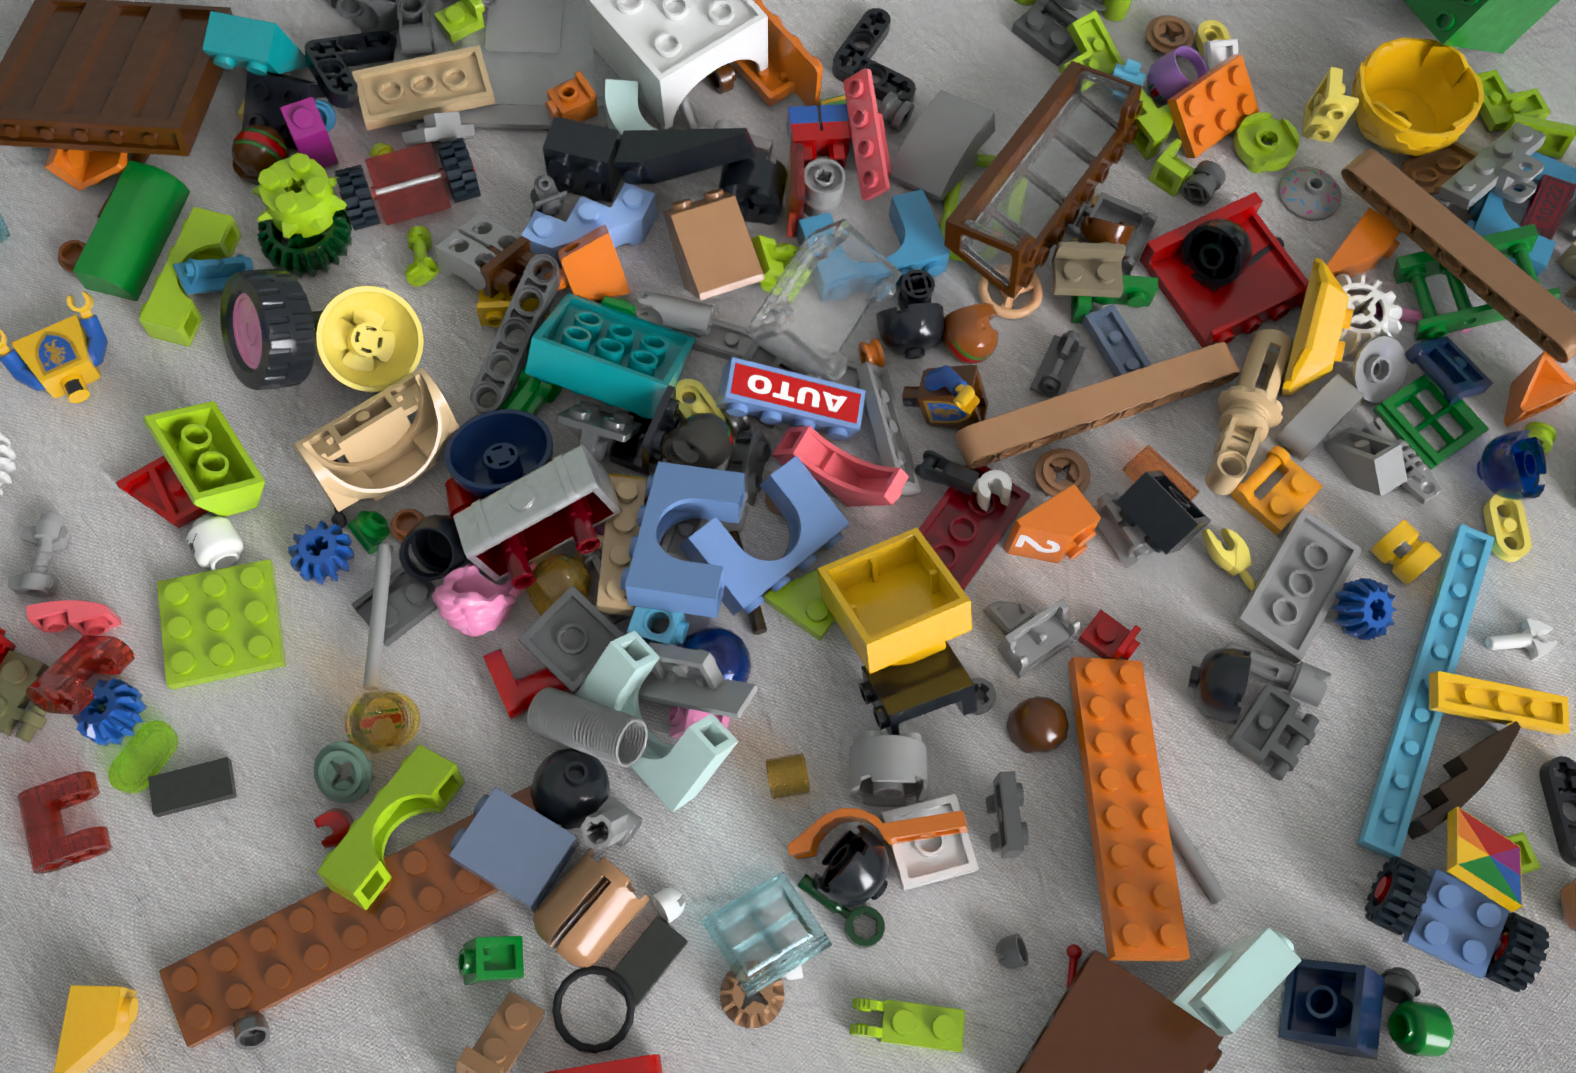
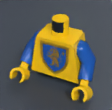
M82 291V294L85 297L86 303L81 308L77 307L72 295L67 297L68 306L72 310L80 312L81 319L75 314L11 342L14 347L11 350L7 346L6 334L0 330V361L16 381L35 391L47 390L53 398H59L66 394L71 403H80L90 397L87 384L101 377L99 365L104 361L108 340L97 315H92L91 309L94 305V300L90 294Z

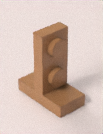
M509 992L474 1047L471 1049L466 1046L457 1060L456 1073H509L544 1018L545 1010Z

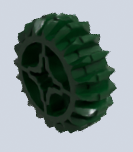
M345 210L335 212L332 217L334 222L328 232L324 231L308 238H303L302 234H293L290 238H287L288 243L286 246L281 244L283 233L274 226L271 219L259 222L258 230L260 233L257 236L264 257L276 269L281 268L290 273L294 271L300 278L305 272H309L315 278L316 270L319 269L328 273V265L332 263L339 266L340 259L338 256H347V246L352 245L350 235L352 234V227Z

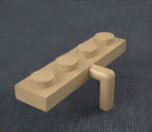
M610 475L623 512L606 520L604 535H597L600 540L598 549L602 550L596 608L601 613L632 616L635 606L628 605L626 590H621V576L624 567L630 568L632 558L629 556V548L632 536H638L639 534L638 513L640 506L644 505L646 480ZM576 549L575 558L580 560L581 563L586 560L584 554L579 553Z

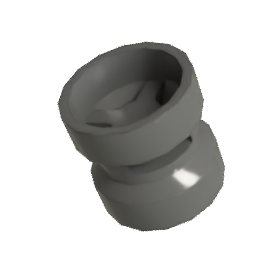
M1203 160L1195 167L1193 175L1184 181L1181 186V192L1188 202L1193 205L1204 206L1213 198L1214 191H1217L1226 180V174L1217 163Z

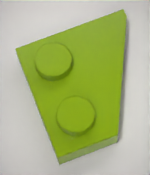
M817 570L787 583L776 592L771 590L764 596L765 603L819 641L822 640L836 621L821 597Z

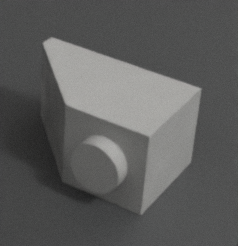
M1352 428L1324 443L1327 452L1357 488L1382 496L1390 493L1395 487L1407 481L1402 447L1399 443Z

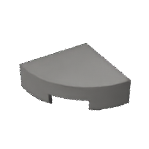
M1002 601L988 605L983 611L1005 636L1036 615V612L1025 604Z

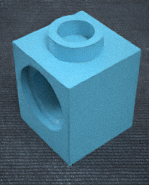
M636 606L627 633L635 630L647 644L652 642L677 646L678 643H684L689 623L685 622L686 616L684 613ZM661 618L668 619L670 624L665 632L661 634L652 632V625L656 620Z

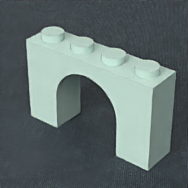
M634 630L608 644L575 696L642 719L638 705L639 690L660 657ZM713 713L689 726L675 746L660 741L648 729V739L643 754L636 763L631 765V768L668 809L674 812L697 796L738 743V740Z
M1268 927L1215 950L1169 1000L1208 1027H1211L1219 1037L1233 1034L1302 960L1293 952L1294 946L1286 936Z

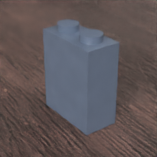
M495 787L490 795L484 794L478 801L473 811L475 818L468 828H461L450 844L452 852L449 854V857L455 864L535 913L575 852L579 842L574 834Z

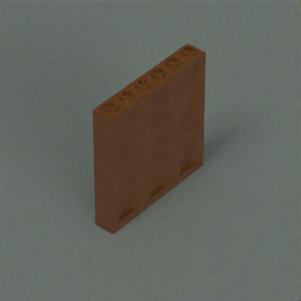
M35 0L0 62V145L189 156L225 69L213 63L214 60L202 50L210 11L233 15L231 7L117 0Z

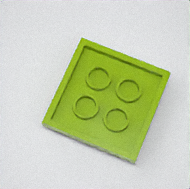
M271 559L157 581L166 686L169 689L174 690L286 666L275 569Z

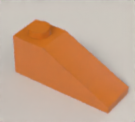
M1369 207L1328 262L1327 267L1334 277L1344 273L1349 275L1350 278L1356 273H1363L1375 268L1382 257L1389 260L1398 248L1400 242L1395 239L1401 231L1383 215Z

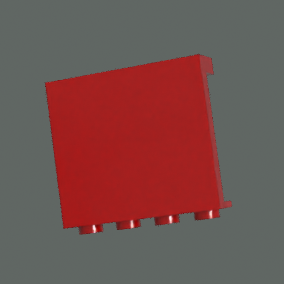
M1257 192L1251 193L1147 242L1141 255L1140 262L1151 277L1158 278V287L1202 348L1220 342H1225L1228 345L1237 335L1243 332L1246 335L1251 334L1259 329L1264 322L1270 319L1277 321L1287 315L1290 309L1297 306L1303 307L1309 281L1257 214L1263 203ZM1217 218L1231 220L1242 226L1251 240L1252 256L1268 245L1272 246V250L1250 265L1235 281L1226 284L1215 292L1197 282L1191 276L1195 272L1190 268L1189 264L1184 265L1182 259V245L1186 235L1198 225Z

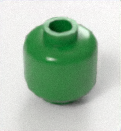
M1405 1001L1398 1004L1388 1020V1030L1392 1040L1406 1054L1438 1057L1445 1054L1451 1046L1454 1028L1449 1015L1438 1004Z

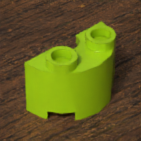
M762 235L751 238L765 280L760 281L762 290L773 294H783V287L798 284L799 288L803 289L814 283L803 248L787 243L776 244L775 239Z

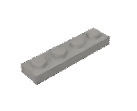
M865 362L857 367L856 370L860 381L859 389L866 390L867 418L873 428L876 439V451L881 458L883 466L901 468L909 476L902 488L901 494L911 497L921 492V488L915 473L914 463L888 371L877 365Z

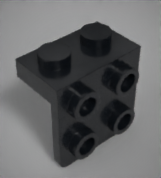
M668 385L653 419H645L634 412H629V414L634 416V421L643 423L642 429L626 442L616 440L609 455L610 462L648 476L653 466L657 465L658 462H662L666 452V446L663 444L667 435H674L680 419L679 416H676L680 401L676 400L675 387Z

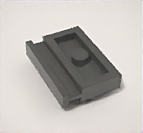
M402 566L390 575L383 642L386 647L438 608L432 598L436 586L431 581H421L411 577ZM373 588L351 604L368 626H370Z

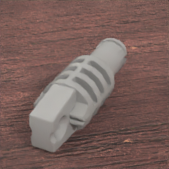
M1380 417L1374 419V424L1372 422L1368 423L1361 430L1362 432L1401 444L1407 481L1402 483L1401 486L1421 504H1425L1435 498L1442 488L1429 467L1416 455V452L1409 446L1407 441H1403V439L1398 440L1382 422Z

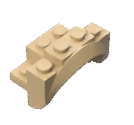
M421 367L295 442L292 446L311 471L325 495L337 511L340 512L361 498H373L377 502L414 482L427 470L438 464L436 459L442 448L446 447L452 434L460 427L443 394L426 370ZM418 410L411 425L407 416ZM342 456L347 463L335 462L334 460Z

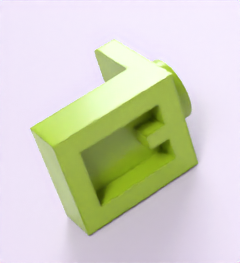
M461 0L434 14L436 23L452 43L485 27L482 15L485 12V8L481 0Z

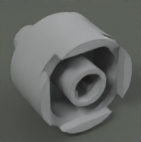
M878 730L861 732L860 740L850 747L851 797L856 799L857 794L863 796L864 804L878 807L906 805V798L916 796V802L925 799L928 795L927 749L925 744L922 743L921 735L916 732L883 735Z

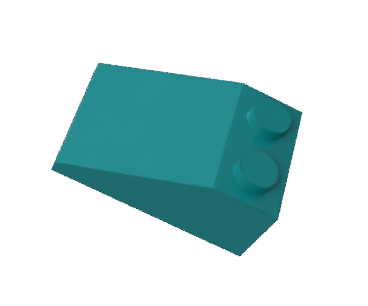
M210 11L202 50L214 60L213 63L215 65L230 70L234 69V66L244 67L247 71L257 75H266L267 72L282 74L308 67L305 55L276 23Z

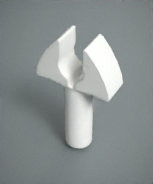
M1526 619L1520 623L1523 630L1522 633L1488 636L1485 640L1487 649L1491 651L1524 647L1529 650L1532 661L1551 651L1558 643V641L1542 643L1538 639H1533L1535 635L1547 634L1554 630L1550 625L1534 619Z

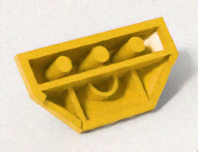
M1314 258L1282 387V396L1291 397L1332 372L1334 362H1341L1346 342L1340 341L1342 329H1350L1354 309L1348 308L1349 296L1320 258Z

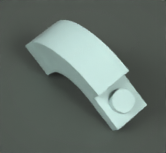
M605 79L604 112L606 123L609 129L619 131L620 140L624 130H657L644 120L639 111L638 81Z

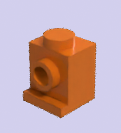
M581 71L575 73L574 79L547 90L548 101L545 102V107L552 120L556 116L584 122L598 115L596 93Z

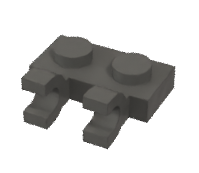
M1015 771L999 772L993 780L994 793L986 798L987 814L996 813L998 832L990 836L991 852L1001 851V858H1015L1024 851V846H1027L1029 841L1027 823L1021 822L1019 809L1024 804V791L1022 784L1016 783Z

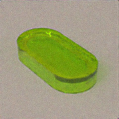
M151 721L144 724L112 762L108 771L111 785L126 794H135L144 790L149 785L148 777L157 775L175 752L178 746L177 732L163 721Z

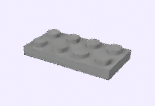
M1305 509L1300 510L1296 513L1234 623L1294 664L1301 661L1336 599L1335 593H1338L1342 588L1363 548Z

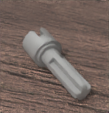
M1229 642L1226 645V648L1251 651L1250 672L1286 686L1289 696L1316 707L1322 701L1327 690L1325 681L1330 679V672L1304 662L1292 666L1233 642Z

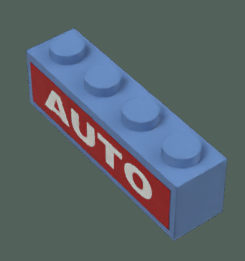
M732 357L723 367L716 407L726 409V412L733 416L744 417L751 415L760 417V421L766 424L778 425L785 423L794 427L811 426L815 431L826 433L827 437L832 440L844 441L860 430L866 390Z

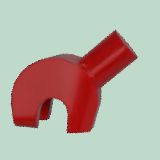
M341 808L329 809L313 820L316 828L329 826L333 830V834L321 841L324 848L338 846L354 822L349 812Z

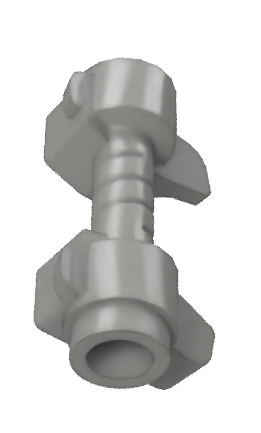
M42 513L36 526H28L22 530L19 538L22 541L36 545L37 549L31 571L9 577L8 587L17 594L33 597H46L56 593L58 579L48 572V567L52 556L51 553L67 548L70 534L64 525V517L54 513Z

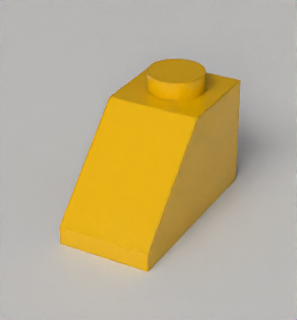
M70 985L54 1073L85 1072L129 1034L130 1023L135 1021L138 1013V1000L135 997V990L122 986Z

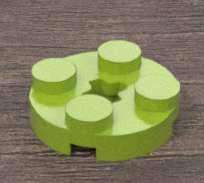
M1258 112L1247 116L1242 121L1232 142L1237 155L1246 163L1249 171L1257 174L1263 171H1278L1287 167L1296 155L1300 138L1297 130L1288 120L1282 118L1279 121L1271 118L1272 113ZM1261 138H1263L1266 142L1271 141V146L1262 143Z

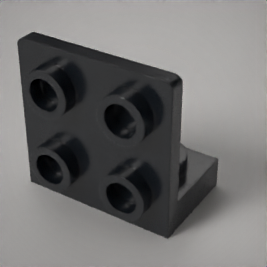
M248 71L242 129L251 125L272 127L282 135L288 148L297 150L280 107L310 97L325 98V95L318 83L271 72H267L266 75H257Z

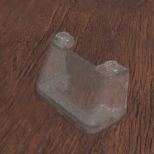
M844 218L814 231L806 238L749 323L746 334L756 343L814 377L826 381H836L847 369V356L842 352L845 344L869 306L880 300L885 302L895 293L897 289L895 284L902 273Z

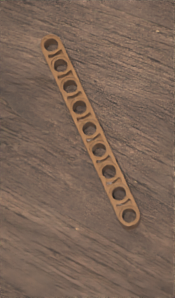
M1371 148L1367 149L1342 169L1341 176L1349 188L1543 351L1545 350L1550 357L1557 362L1567 363L1576 355V314L1379 152Z
M1220 342L969 425L959 430L954 435V439L967 468L976 469L1222 386L1237 378L1241 372L1226 343Z

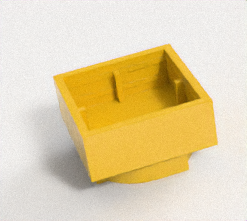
M917 527L817 568L821 597L870 674L890 665H907L945 650V641L972 630L971 600Z

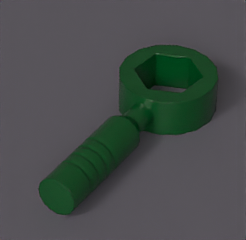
M805 874L797 887L832 913H838L846 919L845 934L853 945L859 948H870L881 940L885 932V922L882 915L876 909L870 906H861L851 911L845 906L834 903L813 886V878ZM862 915L876 921V934L867 940L854 934L853 921Z

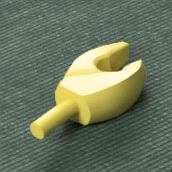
M1223 528L1221 535L1228 545V550H1226L1210 529L1203 530L1202 535L1206 549L1215 564L1231 576L1239 574L1248 589L1252 591L1256 583L1246 569L1252 565L1251 554L1242 537L1233 530Z

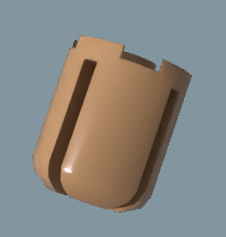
M591 848L537 908L533 917L534 927L538 936L553 949L557 947L556 952L571 965L585 968L598 962L650 900L646 894L639 900L633 894L635 889L631 886V879L604 856L599 862L595 861L592 858L595 852Z

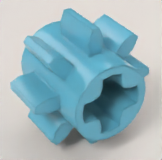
M1129 58L1125 65L1117 63L1112 73L1113 76L1141 86L1146 77V73L1140 72L1142 63ZM1109 83V87L1115 88L1113 97L1125 101L1129 90Z

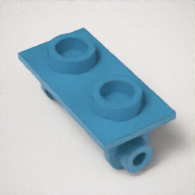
M239 254L236 257L222 258L221 260L208 259L196 261L195 259H188L186 263L173 264V267L185 293L196 294L223 291L231 275L240 271L253 270V261L250 257Z

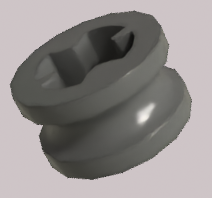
M720 409L726 417V424L729 426L733 437L739 435L740 429L744 431L750 429V422L747 416H733L728 414L726 409Z
M973 678L971 680L975 684L976 693L981 689L986 695L983 699L985 704H981L979 700L977 702V711L971 714L981 715L988 712L996 699V691L988 680Z

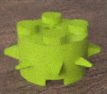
M296 153L289 158L277 161L268 169L260 172L258 177L260 185L253 188V194L261 198L266 207L256 218L257 221L261 222L271 219L274 226L283 233L284 238H290L293 234H302L303 238H308L324 232L334 222L332 217L335 212L345 209L347 205L346 202L336 197L333 191V187L337 184V178L340 177H328L325 169L315 159H310L307 154Z

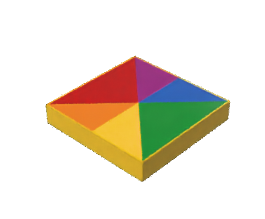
M1458 806L1449 811L1447 817V872L1510 912L1523 907L1521 847Z

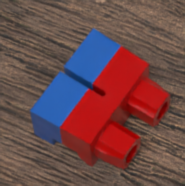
M847 104L820 105L819 117L817 105L788 107L786 125L791 142V158H796L799 169L804 170L808 163L817 159L816 156H828V159L836 161L844 168L851 143Z

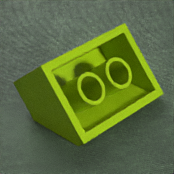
M215 401L144 416L143 422L194 505L221 517L258 508L265 480Z

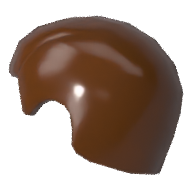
M1085 216L1080 230L1085 243L1111 242L1113 244H1124L1126 247L1135 225H1125L1124 222L1114 223L1100 218Z
M1040 696L1028 698L1019 703L1009 713L1007 730L1011 741L1025 753H1048L1053 749H1057L1066 740L1069 728L1066 711L1063 707L1055 702L1054 699Z

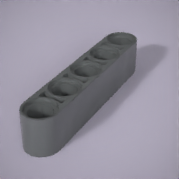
M537 254L528 262L473 385L470 400L479 414L500 410L512 394L528 358L532 336L543 324L561 283V273L556 260L548 254ZM542 267H548L553 270L552 276L547 280H539L535 277L536 272ZM529 298L540 301L538 308L532 312L521 309L523 302ZM516 329L523 330L526 333L523 341L517 344L508 342L510 332ZM498 362H510L511 370L502 376L494 374V367ZM488 392L497 394V401L492 407L484 408L480 406L482 395Z

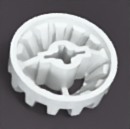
M1343 273L1335 278L1346 293L1349 290L1356 289L1368 294L1367 296H1351L1347 293L1349 296L1348 308L1354 309V317L1352 318L1350 329H1342L1340 341L1346 342L1341 362L1353 364L1358 351L1370 339L1376 336L1396 338L1402 328L1399 319L1403 312L1399 305L1393 304L1396 298L1394 292L1389 291L1385 294L1380 289L1383 283L1380 280L1375 279L1372 283L1365 281L1364 274L1356 273L1350 278L1349 275ZM1377 303H1380L1383 309L1381 322L1374 317L1376 313L1375 305ZM1368 323L1374 326L1373 328L1364 329Z

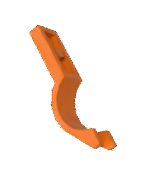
M840 808L824 814L789 843L788 852L790 856L794 855L796 860L817 857L819 845L829 831L840 824L855 821L875 827L881 832L889 845L968 832V826L963 810L882 823L877 816L862 809Z

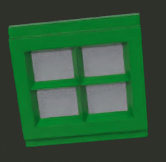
M1424 374L1384 400L1373 411L1399 440L1407 441L1409 446L1416 452V455L1422 459V462L1432 470L1478 439L1489 428L1462 399L1450 405L1443 398V391Z

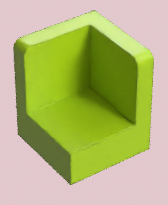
M1178 138L1156 160L1148 178L1150 182L1172 197L1181 190L1184 181L1193 175L1194 171L1193 167L1176 157L1182 141Z

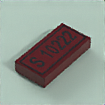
M1543 174L1519 225L1523 227L1535 224L1539 235L1552 240L1576 189V184Z

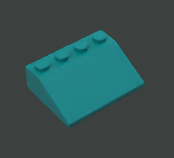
M568 292L532 336L525 374L537 377L542 382L553 383L570 389L575 394L598 399L608 406L620 407L634 412L642 418L653 419L668 385L676 388L695 345L696 338Z

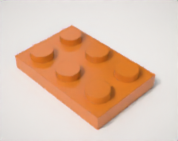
M1242 54L1231 55L1167 100L1186 158L1198 157L1238 128L1247 116L1259 112Z

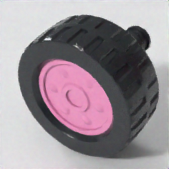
M283 269L240 271L231 275L223 288L220 305L223 344L233 372L247 388L267 390L296 386L304 382L311 372L315 357L316 328L323 311H311L308 298L301 284L290 272Z

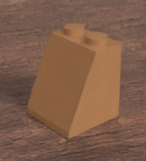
M715 189L705 192L703 194L704 199L691 202L689 198L678 200L671 204L672 209L663 211L684 289L696 298L704 300L765 280L735 195L723 192V189Z

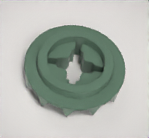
M351 740L344 742L335 741L325 746L319 752L314 763V778L317 786L326 797L335 802L350 803L360 799L370 791V784L375 778L371 770L374 761L369 760L365 755V747H357L352 744ZM351 762L349 770L351 776L338 781L343 770L341 766Z

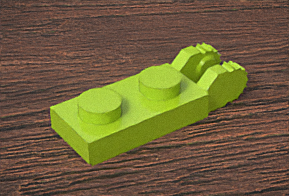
M863 998L852 999V1008L857 1009V1011L882 1013L881 1028L863 1023L850 1024V1035L880 1039V1043L954 1053L962 1052L965 1010L889 999H885L884 1002Z

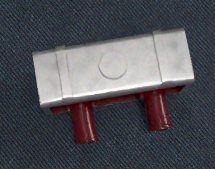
M581 444L565 454L557 455L549 463L486 498L476 500L471 503L470 507L453 515L464 553L471 562L494 581L509 574L510 583L515 589H525L535 582L530 562L573 538L579 553L587 554L595 551L600 546V540L596 535L594 527L623 512L609 474Z

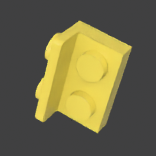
M1331 66L1305 105L1302 128L1303 137L1332 143L1358 107V98L1344 95L1346 85L1342 83L1343 69Z

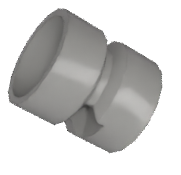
M826 158L815 159L805 167L800 204L807 216L812 217L830 212L833 218L840 212L846 175L842 166L836 161Z

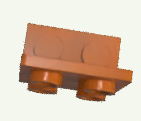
M51 148L45 168L78 191H81L91 185H98L103 179L113 174H120L125 169L129 160L127 158L128 153Z

